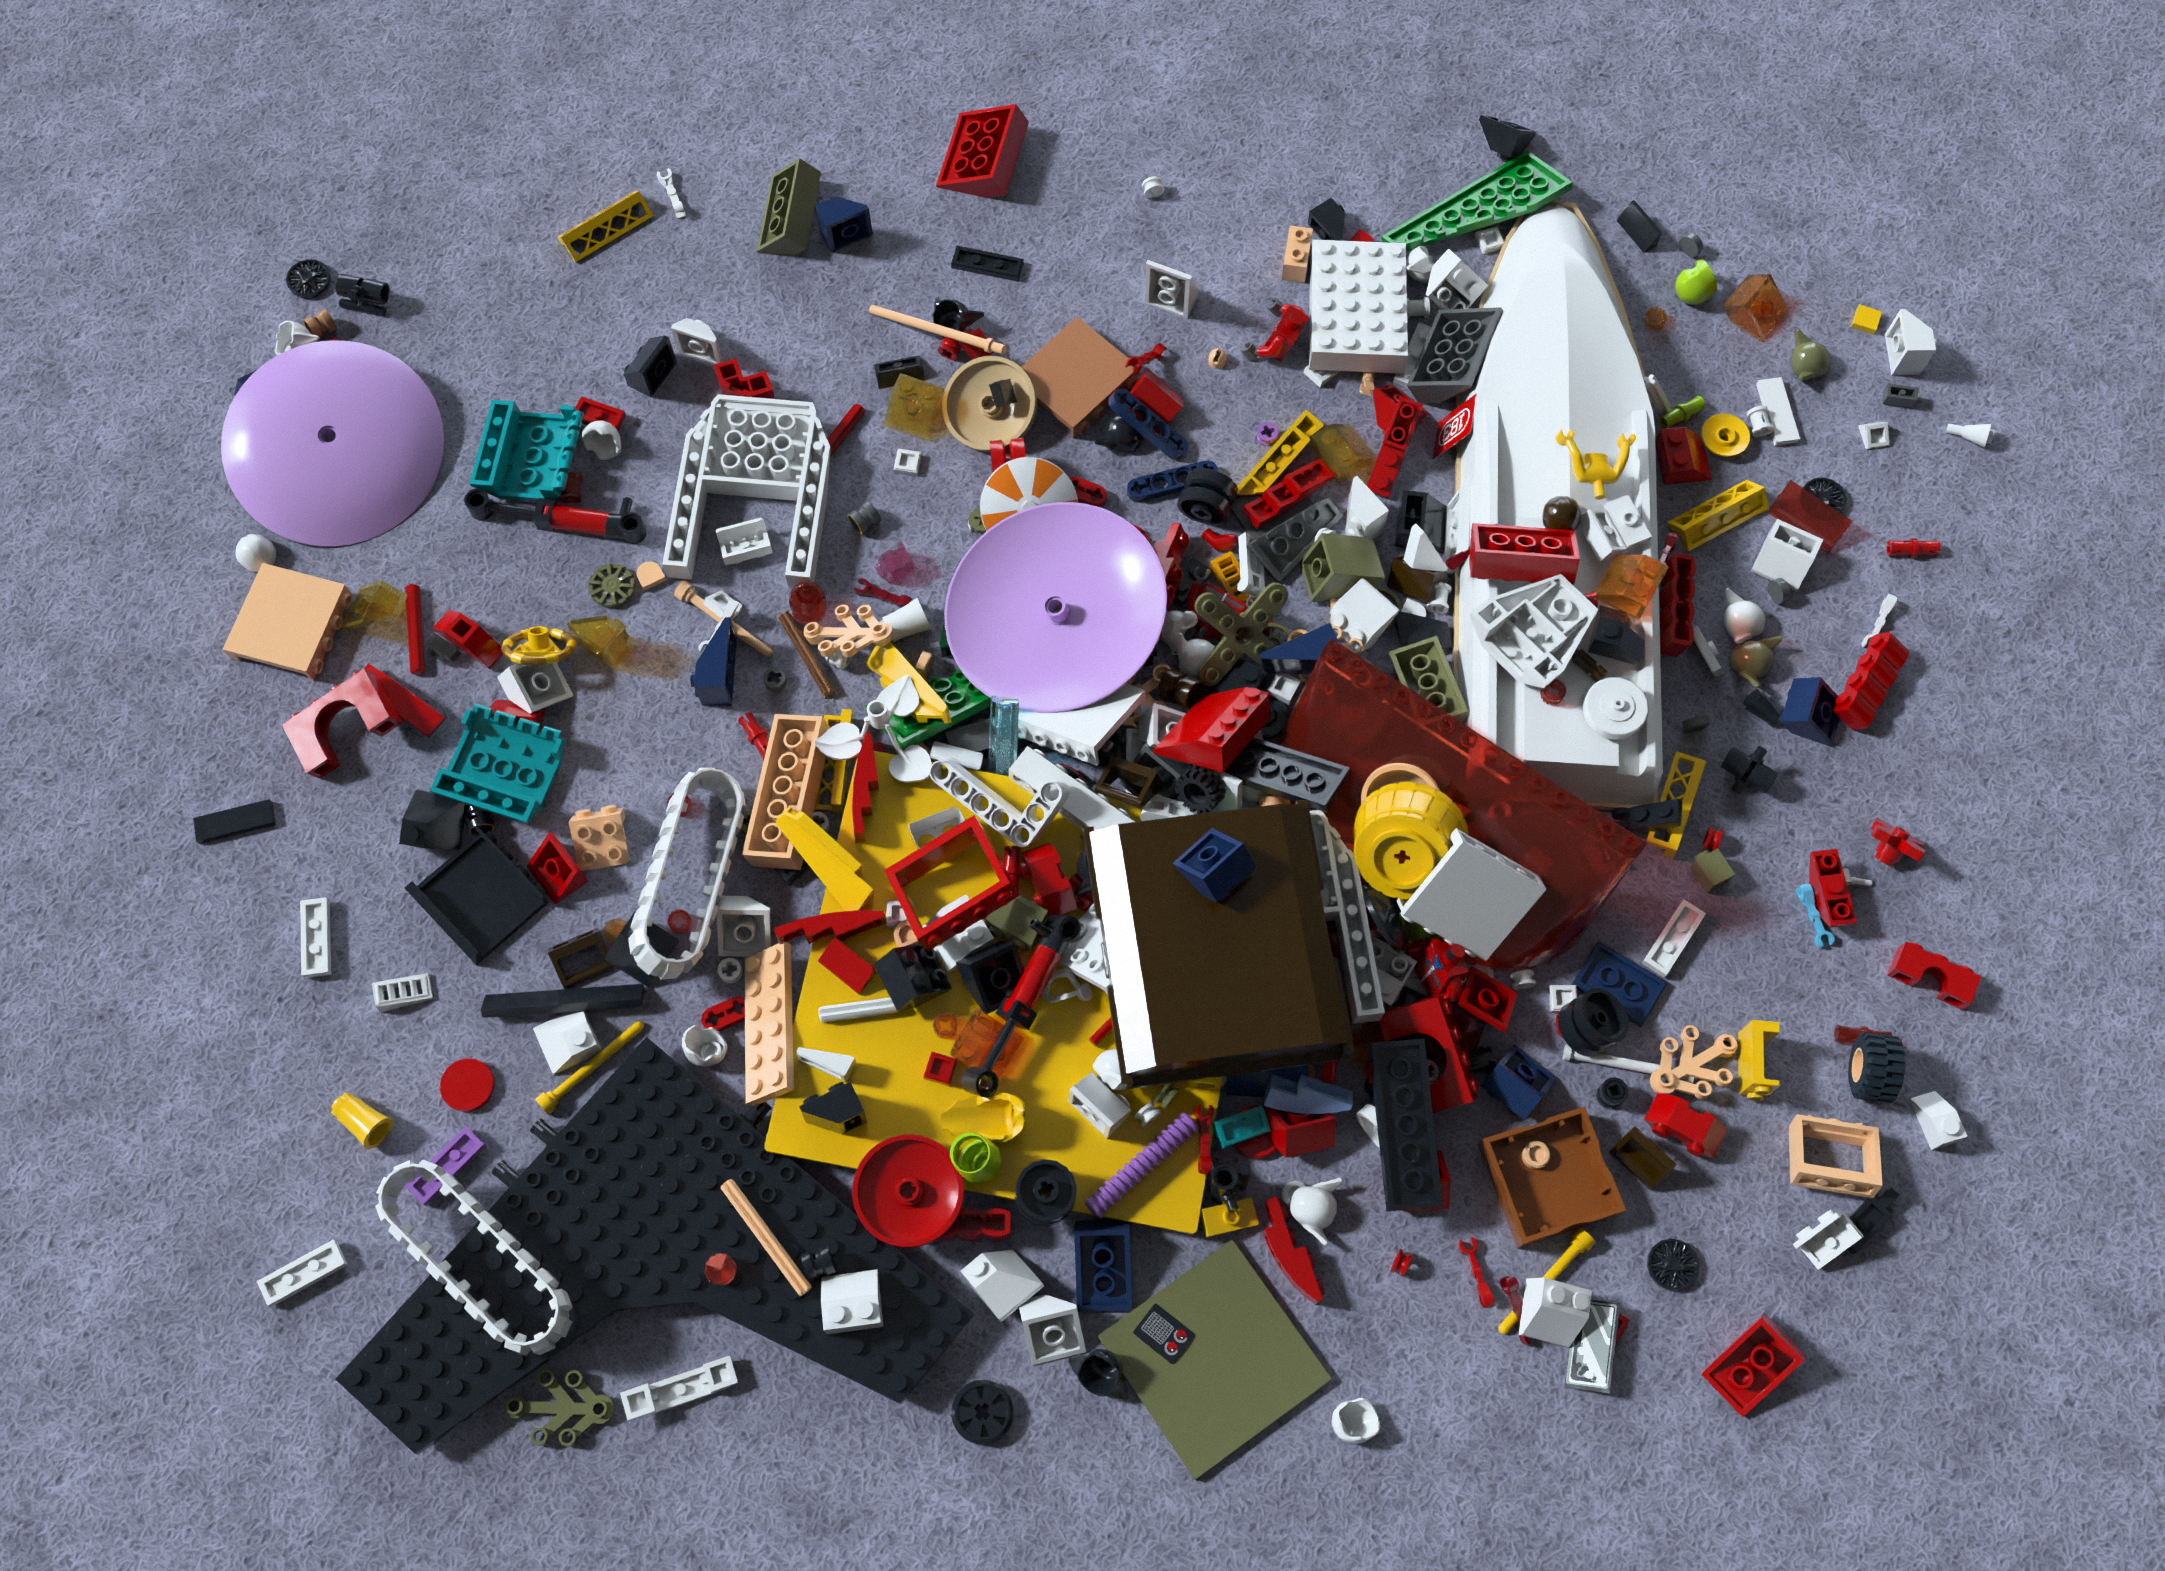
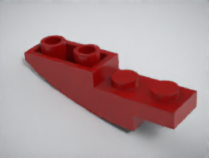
M1401 396L1399 397L1382 447L1367 483V487L1374 494L1389 498L1423 404Z
M1172 523L1165 540L1156 541L1153 547L1165 576L1167 610L1175 598L1179 583L1182 581L1183 572L1179 564L1189 544L1188 534L1185 533L1181 523Z
M1277 1196L1266 1199L1264 1204L1272 1227L1264 1229L1263 1235L1275 1262L1290 1283L1314 1305L1320 1304L1325 1291L1321 1279L1315 1278L1313 1269L1316 1268L1312 1252L1307 1253L1305 1246L1294 1249L1293 1245H1296L1297 1242L1292 1228L1287 1229L1285 1219L1288 1218L1284 1203H1279Z

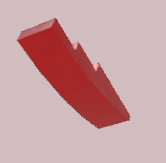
M1319 458L1286 475L1283 482L1265 490L1262 497L1244 505L1241 512L1257 529L1311 496L1331 481L1335 474Z
M369 663L366 665L365 669L378 675L400 719L430 738L446 720L445 717Z
M871 733L865 734L853 781L852 815L856 843L866 841L862 817L873 815L869 791L879 790Z
M871 910L832 912L802 918L775 927L774 931L780 945L805 935L808 944L832 934L842 942L886 924V915L884 911Z

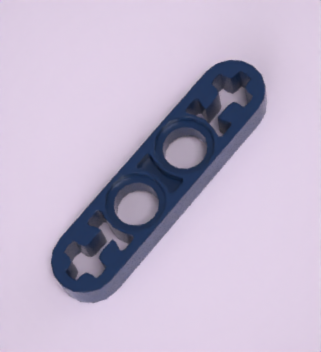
M1118 389L1110 396L1108 400L1110 408L1169 458L1177 460L1188 451L1187 441L1125 389ZM1135 412L1143 415L1144 422L1136 419ZM1153 427L1161 430L1162 437L1155 435Z
M1206 460L1134 478L1127 485V496L1134 502H1142L1181 492L1184 489V483L1178 481L1177 477L1179 475H1188V472L1194 468H1206L1218 472V467L1214 462ZM1158 480H1163L1168 485L1164 489H1158L1154 483ZM1147 483H1150V492L1149 487H1147ZM1135 486H1138L1139 489H1142L1140 494H1137V492L1134 491Z

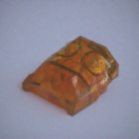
M978 1007L956 1039L950 1055L967 1067L983 1066L1004 1024L985 1014ZM1016 1031L1012 1032L992 1070L998 1079H1000L1018 1047L1024 1041V1037Z

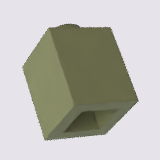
M1719 849L1710 853L1708 850L1699 853L1694 857L1696 861L1690 867L1707 893L1728 883L1735 876L1734 871Z

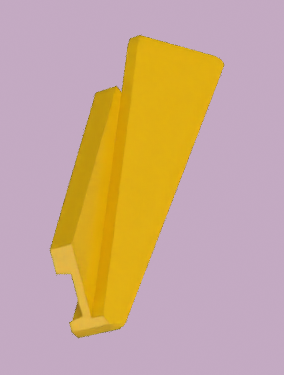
M1306 409L1237 486L1238 492L1236 497L1263 495L1265 490L1274 483L1309 443L1310 437L1319 431L1324 424Z
M891 642L883 646L876 645L866 664L869 669L882 676L879 678L881 686L885 689L896 680L909 675L919 696V706L910 715L919 723H927L929 718H941L944 723H950L951 718L948 706Z
M788 807L776 819V825L845 911L862 910L874 898V889L859 877L862 874V864L808 815L801 811L796 813L791 807Z

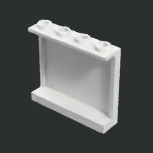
M1124 684L1111 695L1082 708L1054 713H1038L1015 709L1010 715L1014 735L1097 766L1099 764L1097 751L1132 712L1143 715L1147 711L1148 706L1145 690Z
M1456 828L1450 835V839L1454 844L1411 898L1407 902L1399 898L1397 903L1401 910L1400 914L1406 921L1410 923L1416 922L1432 935L1436 933L1442 936L1448 944H1460L1471 957L1478 956L1486 961L1545 892L1546 888L1539 875Z

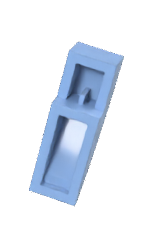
M1272 1074L1265 1091L1264 1106L1294 1113H1336L1351 1110L1353 1106V1091L1324 1083L1302 1074L1298 1083Z

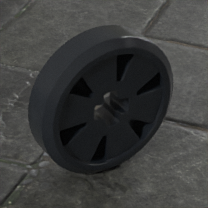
M977 1380L968 1383L957 1393L952 1404L951 1416L955 1429L965 1440L977 1445H988L997 1442L1008 1432L1013 1422L1014 1408L1009 1394L1002 1386L989 1380ZM979 1405L982 1408L984 1405L989 1406L987 1412L990 1416L986 1420L983 1417L981 1420L976 1418L978 1413L975 1409Z

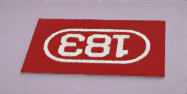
M1477 393L1439 421L1432 460L1471 433Z

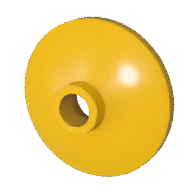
M1716 414L1704 423L1701 430V438L1705 447L1712 453L1722 457H1733L1746 449L1750 441V432L1746 424L1738 417L1731 414ZM1720 437H1725L1727 441L1722 440Z

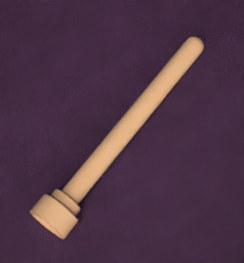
M685 580L677 586L674 592V596L682 602L693 603L714 620L721 622L723 618L717 616L703 604L704 599L697 595V591L694 590L695 587ZM733 620L731 621L735 633L740 639L765 657L772 656L773 651L770 647Z

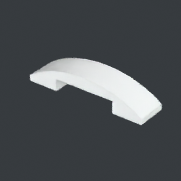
M729 1355L703 1364L700 1368L649 1385L647 1383L621 1392L620 1395L627 1421L714 1394L738 1384L731 1356Z

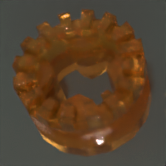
M1658 307L1650 308L1644 318L1647 328L1651 330L1663 328L1667 320L1665 310H1661L1662 308L1659 309ZM1654 315L1655 318H1660L1659 322H1656L1655 320L1652 321V316Z
M944 1012L937 1015L934 1019L933 1029L938 1037L949 1039L956 1034L958 1023L954 1015ZM948 1020L951 1021L950 1031H940V1021L945 1023Z

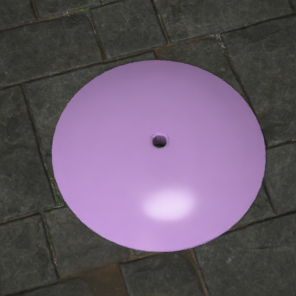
M332 340L314 342L290 349L274 357L255 371L242 385L234 397L224 421L221 440L222 463L226 478L235 497L243 508L266 529L288 540L305 545L319 547L347 546L370 540L393 529L413 514L424 502L432 490L442 465L444 454L443 422L437 403L427 385L416 372L399 358L374 346L358 342ZM336 436L332 442H326L328 437Z
M1056 502L1042 504L1017 512L991 527L970 547L962 558L953 575L946 597L944 615L947 641L957 665L966 678L991 699L1022 711L1038 713L1070 711L1093 704L1111 695L1126 684L1145 664L1153 652L1164 626L1167 610V588L1162 566L1153 547L1144 535L1124 518L1103 508L1083 503ZM1056 608H1062L1060 612L1053 613Z

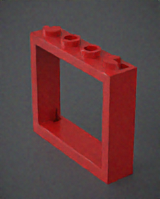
M975 815L884 870L917 940L928 952L1020 896L985 828ZM979 841L999 882L923 928L904 887Z

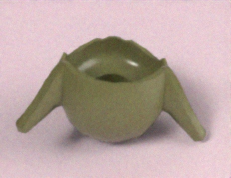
M1800 329L1795 330V349L1791 358V366L1795 375L1799 377L1800 381H1805L1827 374L1831 366V355L1827 348L1820 343L1813 342Z
M1777 636L1759 641H1744L1741 644H1737L1729 657L1730 665L1741 677L1746 678L1756 688H1759L1760 683L1758 680L1765 677L1772 668L1774 662L1772 650L1782 641V637Z

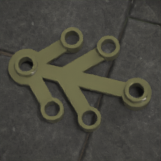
M544 1369L539 1372L537 1381L541 1386L548 1388L558 1402L527 1401L523 1396L513 1395L507 1399L504 1405L505 1413L513 1419L523 1418L527 1413L557 1414L545 1426L532 1431L531 1441L538 1446L547 1444L550 1436L573 1415H585L572 1429H564L559 1434V1442L563 1446L571 1447L576 1444L578 1437L592 1424L608 1422L613 1417L615 1411L611 1398L605 1395H596L584 1381L583 1374L577 1370L568 1372L565 1382L569 1387L576 1388L587 1403H575L556 1380L555 1373L549 1369ZM546 1373H550V1382L544 1384L542 1381L543 1376ZM578 1374V1383L572 1385L570 1382L572 1375ZM518 1401L520 1408L513 1412L511 1405L513 1402ZM603 1404V1413L597 1415L595 1412L596 1406ZM543 1431L545 1435L543 1441L537 1442L536 1434ZM571 1432L573 1439L571 1442L566 1443L564 1436L566 1433Z

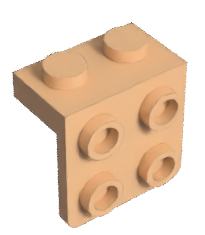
M616 805L602 807L599 812L591 813L590 809L575 812L576 815L570 819L569 826L577 865L581 871L628 863L630 857L623 826L625 819L624 807L617 808Z

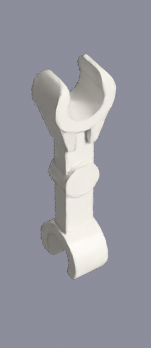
M668 168V176L662 177L660 172H657V177L667 190L676 217L679 219L685 217L686 214L673 186L672 172Z
M1888 594L1883 600L1879 612L1880 616L1874 624L1875 628L1872 634L1867 635L1862 641L1863 648L1868 640L1874 635L1879 634L1886 622L1885 618L1897 601L1896 596Z
M732 599L729 600L725 607L723 619L730 617L732 621L741 611L742 604ZM723 619L715 627V632L722 623ZM703 641L699 645L700 652L704 651L709 641Z

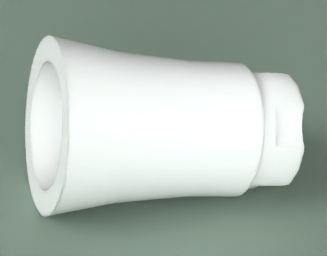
M917 598L897 611L882 617L883 620L878 621L879 623L891 625L893 642L919 632L931 630Z

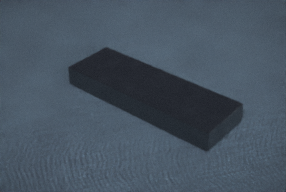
M956 246L951 268L1019 282L1024 259Z
M270 799L193 818L196 842L199 844L276 825L273 802Z

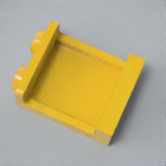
M1752 1020L1738 1032L1739 1095L1747 1096L1748 1100L1762 1101L1764 1097L1766 1098L1780 1087L1779 1080L1764 1078V1045L1780 1033V1022Z

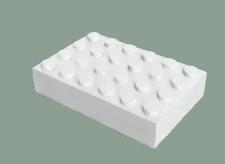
M1312 240L1309 289V370L1404 374L1408 358L1406 243Z

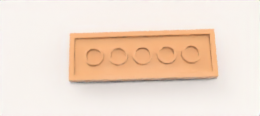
M787 942L781 945L778 943L745 958L746 1104L756 1106L794 1090L791 944Z

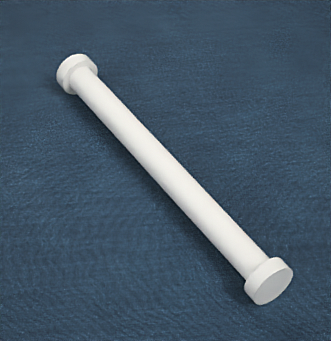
M1567 1044L1564 1047L1563 1060L1565 1061L1574 1059L1649 1074L1660 1069L1659 1064L1606 1054L1586 1057L1575 1052ZM1687 1075L1680 1078L1689 1083L1694 1081V1077Z

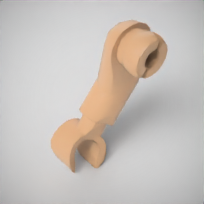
M1363 372L1360 393L1371 397L1370 390H1374L1375 372Z

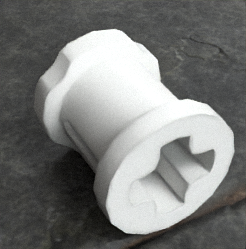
M1424 297L1422 300H1409L1407 298V319L1411 316L1429 318V297Z
M1767 406L1754 407L1746 414L1747 418L1751 420L1753 426L1752 435L1755 437L1766 436L1774 431V426L1770 424L1767 415L1769 413Z
M1436 583L1426 609L1433 613H1447L1449 609L1447 599L1452 587L1447 583Z

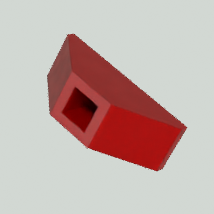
M448 610L432 628L489 670L503 655L502 646L478 624L461 612Z
M1829 849L1811 852L1809 884L1813 889L1816 910L1819 911L1821 918L1829 927L1856 924L1857 920L1838 850Z

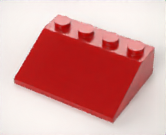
M1016 104L960 113L936 187L985 198L1005 196L1029 121Z
M1244 687L1202 696L1153 749V753L1223 773L1270 719V693L1258 690L1257 688Z

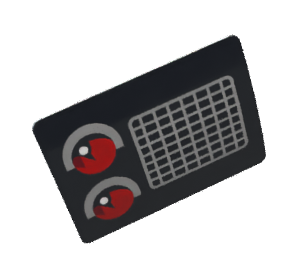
M1157 1304L1152 1306L1133 1331L1134 1335L1171 1364L1175 1362L1194 1336L1193 1332Z

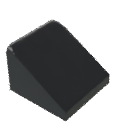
M1011 379L989 384L996 408L1017 402Z

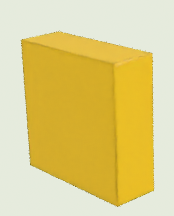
M1859 304L1851 328L1874 335L1882 311Z

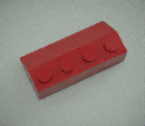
M1472 523L1469 568L1472 578L1536 583L1562 574L1572 585L1575 584L1580 562L1575 530Z

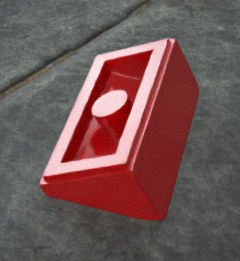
M836 937L829 943L818 960L821 965L858 995L876 975V971L872 966Z

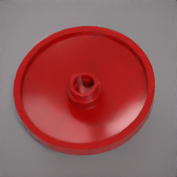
M897 1135L878 1143L861 1160L853 1180V1204L861 1223L880 1241L902 1248L920 1247L940 1238L956 1221L964 1199L963 1177L953 1166L950 1152L940 1143L921 1135Z

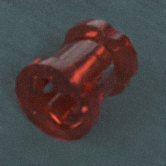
M567 472L568 479L565 490L560 494V500L565 503L581 502L580 485L583 483V476L578 473Z

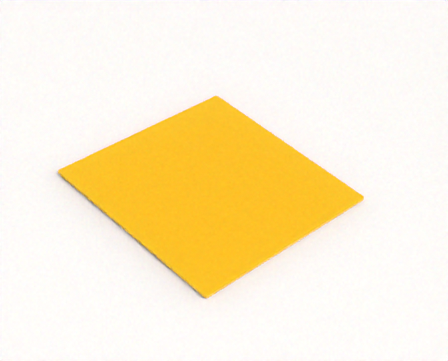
M874 751L879 790L869 791L873 815L862 817L866 841L855 842L852 798L853 781L859 754L857 755L837 843L862 864V874L859 877L874 889V898L862 910L884 911L887 919V901H898L884 870L917 850L909 830L910 823L948 808L956 807L961 811L964 820L973 815L976 816L985 828L1003 864L1004 847L1010 846L1011 849V846H1016L936 784L930 776L923 781L910 783L900 782L893 778L889 771V762L896 755ZM943 765L941 768V773L943 777L947 778L949 771L948 768L945 765ZM964 768L1021 813L1024 812L1034 798L1033 795L1010 780L1009 776ZM963 781L961 789L965 794L968 792L969 786L966 781ZM983 796L981 805L984 809H987L989 801ZM1105 796L1109 800L1110 805L1116 809L1121 808L1130 815V819L1135 822L1142 821L1141 811L1144 807L1139 808ZM1038 806L1036 816L1042 820L1044 818V811ZM1003 812L1001 821L1005 825L1009 822V816ZM1057 813L1035 844L1021 847L1020 863H1023L1021 852L1051 842L1061 860L1060 865L1065 878L1068 877L1069 880L1075 873L1077 874L1076 864L1080 852L1085 849V843L1080 839L1083 831ZM949 824L945 826L942 830V834L954 828L956 825ZM1023 828L1021 836L1024 840L1028 841L1029 831ZM930 834L922 835L918 839L919 848L934 840L935 837ZM978 841L911 882L904 889L909 900L913 901V908L923 927L946 905L966 894L969 899H972L998 883L999 879ZM1022 874L1019 878L1018 893L1034 903L1033 897L1037 896L1034 885L1029 877L1024 878ZM826 887L819 915L845 911ZM1077 907V909L1061 915L1073 916L1079 920L1086 911L1080 910ZM886 924L842 941L844 945L876 971L874 978L858 995L818 962L829 943L833 940L834 934L813 942L793 1024L794 1090L775 1099L764 1145L765 1150L770 1153L852 1169L858 1168L861 1160L874 1146L883 1140L897 1135L914 1134L925 1136L940 1143L950 1152L951 1145L956 1137L951 1135L950 1131L942 1129V1124L939 1122L941 1119L940 1114L949 1110L956 1100H965L972 1096H978L968 1093L963 1089L961 1085L962 1075L969 1067L983 1066L1006 1021L995 1014L997 1010L985 1014L964 987L958 968L947 973L936 955L952 986V989L915 1008L900 1010L897 1013L821 1022L818 1011L820 1007L890 998L874 964L893 948H897L893 934L895 928L887 929ZM1043 936L1039 938L1031 953L1027 950H1024V952L1018 950L1024 970ZM994 937V944L999 941L1010 942L1003 937L1001 939ZM1057 965L1055 971H1056V970H1060V969H1064V968L1061 967V966H1059V965ZM1073 973L1080 985L1085 983L1090 985L1092 998L1083 1002L1076 995L1050 1003L1041 995L1033 1010L1038 1014L1030 1029L1026 1030L1015 1027L992 1071L999 1079V1086L994 1094L1005 1092L1016 1095L1024 1101L1026 1129L1020 1137L1007 1142L993 1141L992 1143L999 1148L1001 1153V1167L997 1175L988 1182L977 1184L969 1182L963 1177L964 1190L1015 1200L1017 1179L1023 1169L1035 1161L1053 1160L1066 1166L1074 1176L1077 1192L1072 1211L1093 1215L1085 1205L1084 1200L1086 1198L1090 1199L1092 1197L1091 1193H1097L1099 1186L1104 1187V1182L1106 1180L1110 1181L1112 1175L1116 1176L1118 1169L1123 1170L1125 1163L1129 1164L1131 1158L1135 1159L1138 1152H1143L1142 1148L1144 1146L1149 1147L1148 1143L1150 1141L1154 1142L1157 1135H1162V1130L1167 1131V1126L1169 1124L1173 1125L1176 1118L1180 1119V1114L1185 1113L1195 1121L1199 1131L1196 1134L1192 1133L1191 1139H1185L1186 1143L1184 1145L1180 1144L1178 1150L1174 1149L1173 1155H1168L1165 1162L1161 1161L1159 1167L1155 1166L1153 1173L1148 1172V1177L1146 1179L1142 1178L1140 1184L1136 1183L1134 1190L1129 1189V1194L1127 1196L1123 1195L1121 1201L1117 1200L1115 1207L1110 1206V1211L1108 1213L1104 1212L1103 1217L1194 1234L1198 1228L1206 1174L1198 1173V1159L1200 1157V1143L1198 1139L1200 1137V1128L1195 1117V1109L1198 1105H1201L1200 1113L1203 1116H1208V1106L1212 1105L1214 1108V1114L1209 1126L1211 1149L1214 1131L1212 1122H1215L1221 1086L1219 1090L1171 1085L1172 1089L1177 1088L1179 1090L1178 1094L1165 1110L1162 1108L1161 1103H1155V1109H1160L1162 1112L1145 1127H1142L1141 1120L1135 1119L1134 1116L1149 1102H1154L1166 1084L1127 1090H1113L1109 1087L1115 1095L1121 1094L1129 1102L1131 1112L1128 1118L1108 1138L1103 1136L1068 1102L1070 1089L1092 1072L1096 1077L1099 1075L1094 1070L1093 1064L1101 1053L1109 1049H1116L1113 1030L1097 1047L1089 1041V1038L1111 1017L1109 999L1103 989ZM1068 977L1054 979L1051 983L1049 994L1051 997L1075 991L1076 989ZM801 1047L855 1057L856 1064L847 1082H844L799 1061L796 1051ZM931 1052L958 1059L950 1086L923 1079ZM839 1082H844V1084L851 1082L865 1111L867 1123L842 1135L805 1122L799 1106L804 1104L803 1101L806 1098L818 1094L820 1097L828 1093V1089ZM967 1140L960 1145L957 1151V1163L961 1151L972 1141ZM1043 1190L1040 1193V1196L1045 1194L1046 1198L1050 1197V1192L1047 1190Z

